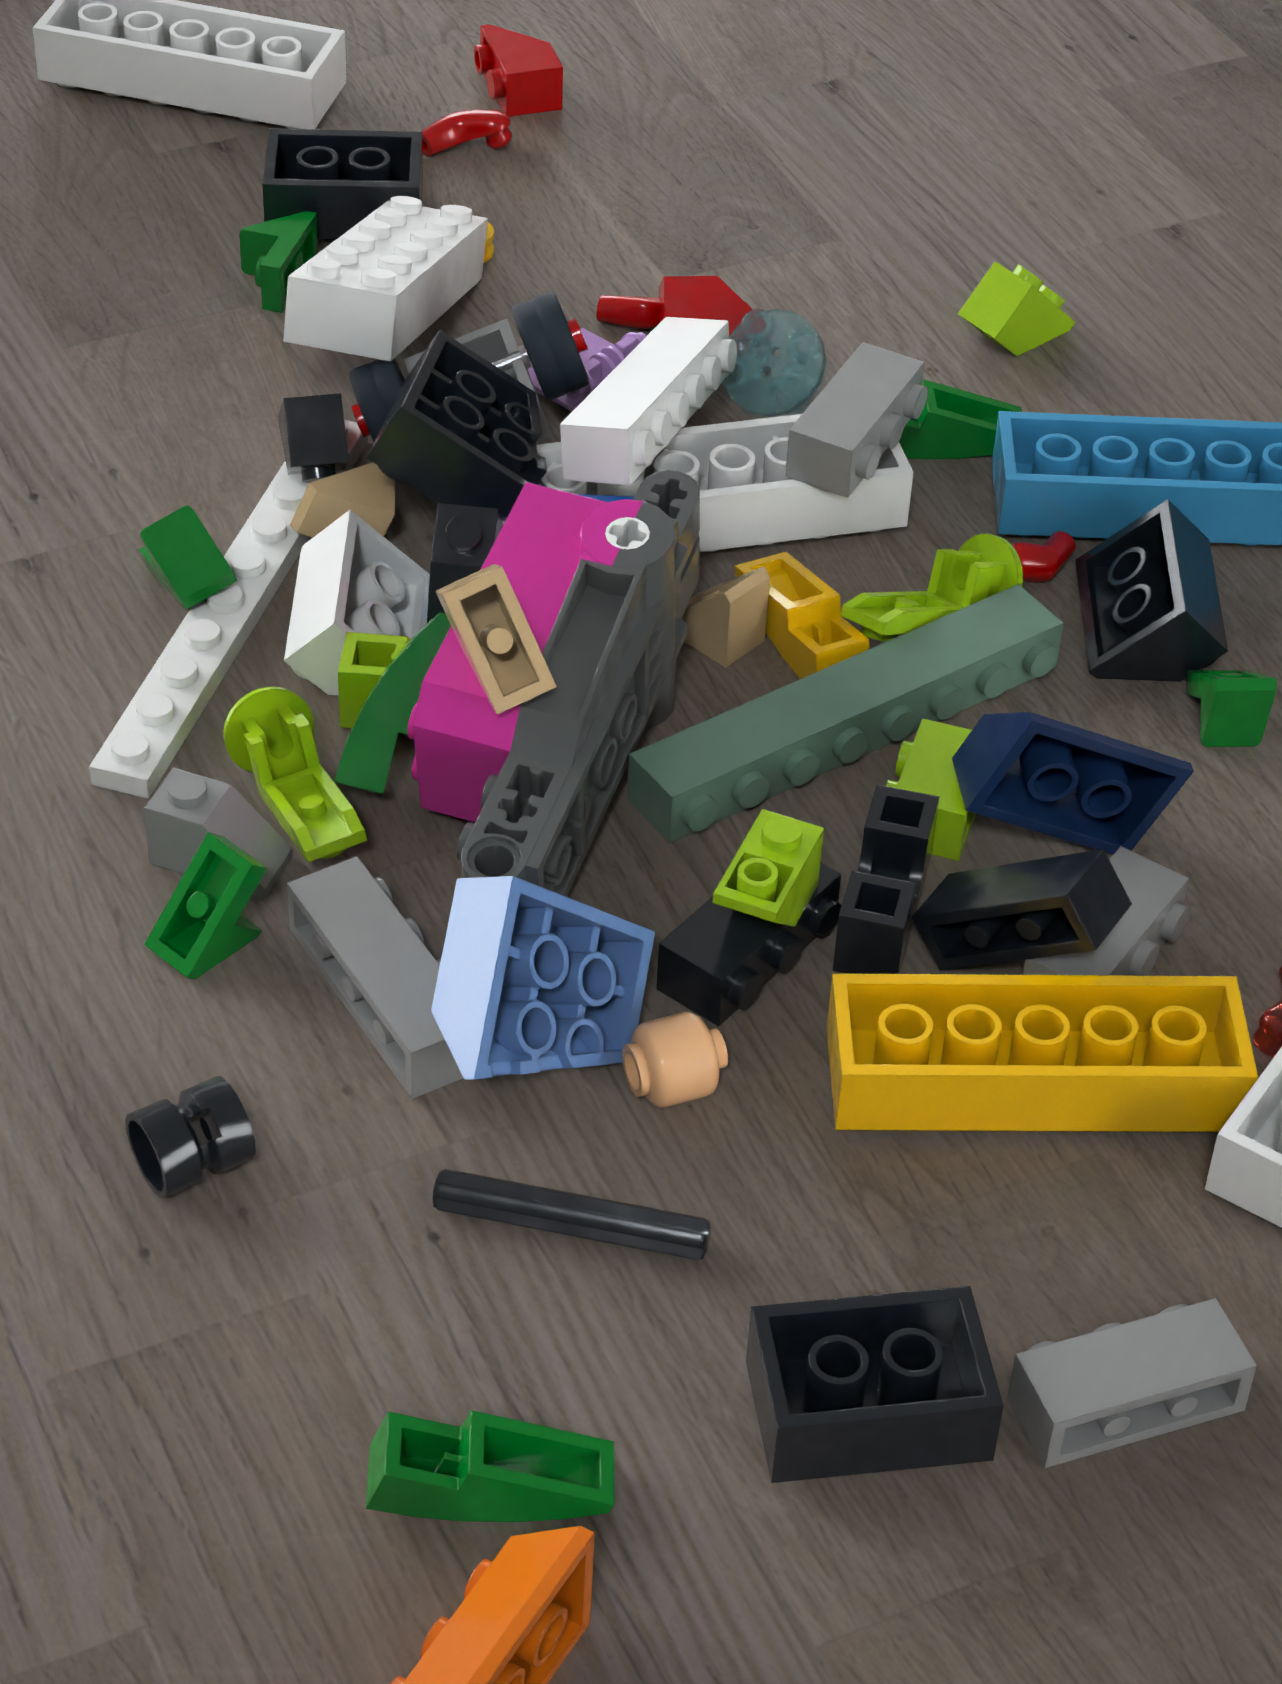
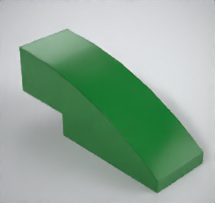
M923 379L922 386L928 389L926 404L919 418L916 420L911 418L905 425L899 443L906 458L962 459L993 455L999 411L1022 412L1020 406Z
M439 612L419 630L382 673L364 701L346 739L334 782L377 793H384L398 733L408 735L409 718L413 707L418 702L423 679L451 627L446 613Z
M470 1410L461 1427L388 1411L369 1448L366 1509L411 1517L462 1522H530L608 1514L614 1506V1441L474 1410Z

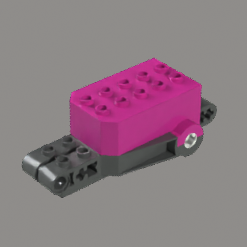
M673 470L655 472L646 477L640 484L633 500L623 499L612 502H605L528 482L524 484L480 570L493 564L503 567L557 687L500 714H496L451 626L423 679L418 702L413 707L408 722V738L413 739L415 744L412 778L417 780L419 784L421 808L475 822H467L458 841L457 859L461 861L462 878L514 876L567 897L610 801L629 766V754L637 751L648 729L665 722L673 713L676 700V657L688 633V624L682 620V616L699 580L700 489L697 482L690 475Z

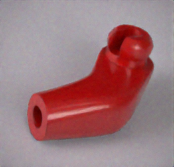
M490 109L464 110L450 113L421 131L422 153L426 156H431L453 146L481 137L486 138V143L489 147L495 149L504 147L512 139V133L508 128L511 120L504 112Z
M602 295L597 305V320L631 328H655L660 323L659 297Z

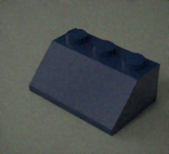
M1032 712L984 714L952 757L967 811L1096 850L1104 849L1106 853L1113 855L1120 846L1132 851L1194 772L1189 762Z

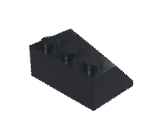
M439 330L405 379L366 458L378 465L379 469L387 477L396 481H403L437 504L495 508L499 510L501 518L508 517L524 484L528 482L542 486L541 479L547 472L546 459L537 454L536 442L542 435L536 392Z

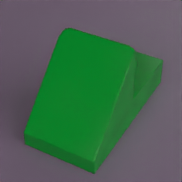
M304 211L246 226L240 230L241 269L246 274L254 275L256 286L261 287L262 309L282 313L286 308L288 276L318 254L317 213Z
M189 505L177 509L140 532V538L145 546L139 549V552L147 568L186 610L237 581L229 564L195 511Z
M1187 670V694L1201 698V744L1205 747H1248L1259 745L1262 741L1276 694L1277 678L1249 670Z
M207 832L144 945L185 977L197 979L261 934L262 930L241 915L267 868L224 836Z

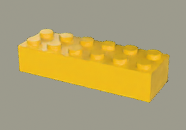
M832 974L826 1032L835 1130L1219 1132L1258 1080L1237 976Z

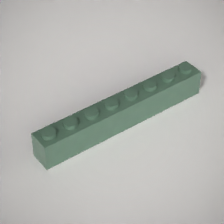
M1017 584L630 753L627 800L669 843L693 832L702 831L713 823L746 808L755 807L766 799L795 786L803 785L811 779L841 765L852 763L861 756L894 741L906 738L908 735L918 731L922 718L936 722L949 719L960 711L989 698H995L1024 682L1044 676L1057 667L1064 623Z

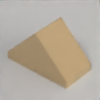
M369 463L310 482L290 526L297 533L313 538L348 510H352L384 537L395 515V480L387 477L375 463Z
M761 567L691 597L682 616V620L688 624V633L684 642L724 668H727L765 641L770 576L766 568Z

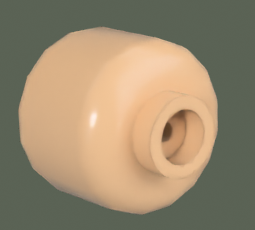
M682 1012L638 1025L632 1033L631 1043L623 1046L622 1061L628 1084L634 1095L638 1098L645 1096L657 1108H667L705 1098L712 1094L718 1085L719 1069L726 1068L728 1065V1053L723 1036L717 1028L709 1030L701 1017L692 1012Z

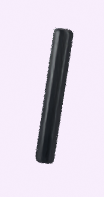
M444 1169L439 1172L433 1188V1207L438 1211L682 1258L703 1259L710 1239V1222L705 1218L450 1169Z

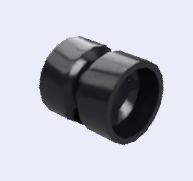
M221 1076L213 1077L181 1091L177 1105H174L168 1099H162L127 1114L125 1119L126 1133L136 1163L152 1191L160 1198H166L200 1183L203 1169H207L213 1174H220L254 1159L256 1154L255 1139L246 1111L236 1092Z

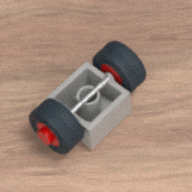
M554 291L544 293L533 300H526L512 307V314L524 346H518L507 318L455 339L536 392L528 372V368H531L532 364L542 392L547 400L559 398L568 392L579 390L589 384V378L579 354L588 350L576 318L566 321ZM424 351L404 359L408 373L411 372ZM377 359L370 364L361 365L349 372L352 388L358 404L351 406L354 417L363 437L371 435L373 442L405 381L395 359L392 361ZM536 393L542 432L537 441L552 436Z

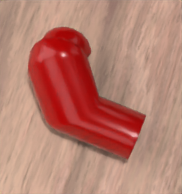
M1063 531L1054 532L1044 545L1028 542H1015L1012 544L1022 564L1023 581L1032 583H1044L1051 580L1076 548L1072 536Z

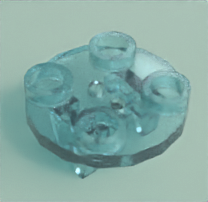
M759 308L745 314L742 322L737 325L730 335L729 339H734L737 346L736 365L734 371L721 384L726 388L731 399L751 414L773 417L791 413L809 401L821 384L826 366L824 342L815 327L797 313L780 309L767 311ZM781 349L780 355L774 357L775 351ZM768 369H772L771 374L769 376H765V372Z

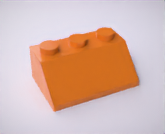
M574 1526L511 1536L493 1561L485 1558L477 1565L466 1585L464 1601L450 1619L442 1616L434 1623L423 1643L420 1654L421 1659L408 1677L405 1679L402 1676H398L390 1684H548L590 1624L595 1533L583 1526Z

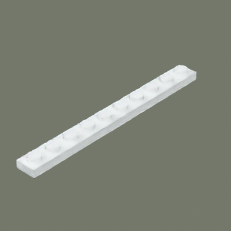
M344 419L349 462L345 470L336 471V474L351 470L368 443V436L363 437L357 422ZM286 461L224 555L237 581L190 608L90 764L91 785L147 799L150 798L299 556L301 547L307 543L310 537L297 533L290 526V523L309 483L302 482L301 474L288 475Z

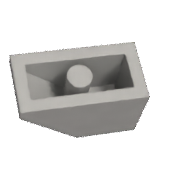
M172 768L144 807L149 864L184 874L207 832L221 835L267 868L252 894L266 898L293 857L292 847L231 784Z

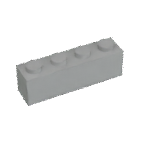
M357 856L288 882L290 931L411 1099L463 1079L431 1012L441 959L435 960L426 948L422 933L416 922L410 917L404 919L395 907L392 895L385 881L381 877L373 878Z

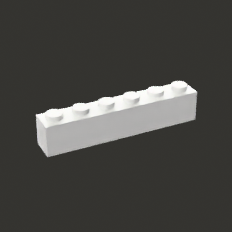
M665 317L560 424L563 480L631 485L643 470L652 463V460L669 444L675 434L686 425L691 416L702 407L707 398L718 389L723 380L734 371L737 359V346L734 339H729V321Z

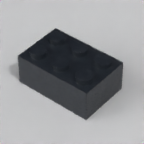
M269 128L262 184L264 222L304 211L317 213V238L336 240L386 201H390L391 197L409 196L422 201V132Z
M971 1286L751 1306L746 1365L771 1483L994 1460L1004 1406Z

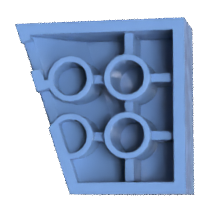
M514 876L457 878L431 1012L464 1080L492 1078V1076L537 1073L544 1070L581 1068L623 1063V1046L631 1043L632 1033L639 1024L655 931Z

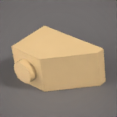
M493 564L436 590L458 642L496 714H500L557 687L502 566Z

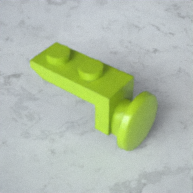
M978 534L968 539L959 551L954 549H937L927 591L863 592L843 604L840 616L863 626L862 633L865 636L887 642L896 638L898 634L910 632L1017 584L1022 587V564L1016 550L1007 540L993 534Z
M259 688L238 700L228 713L223 735L230 758L242 769L254 773L260 797L307 863L319 858L336 857L345 852L347 848L367 841L365 829L354 808L319 762L313 737L314 719L308 704L300 696L285 688Z

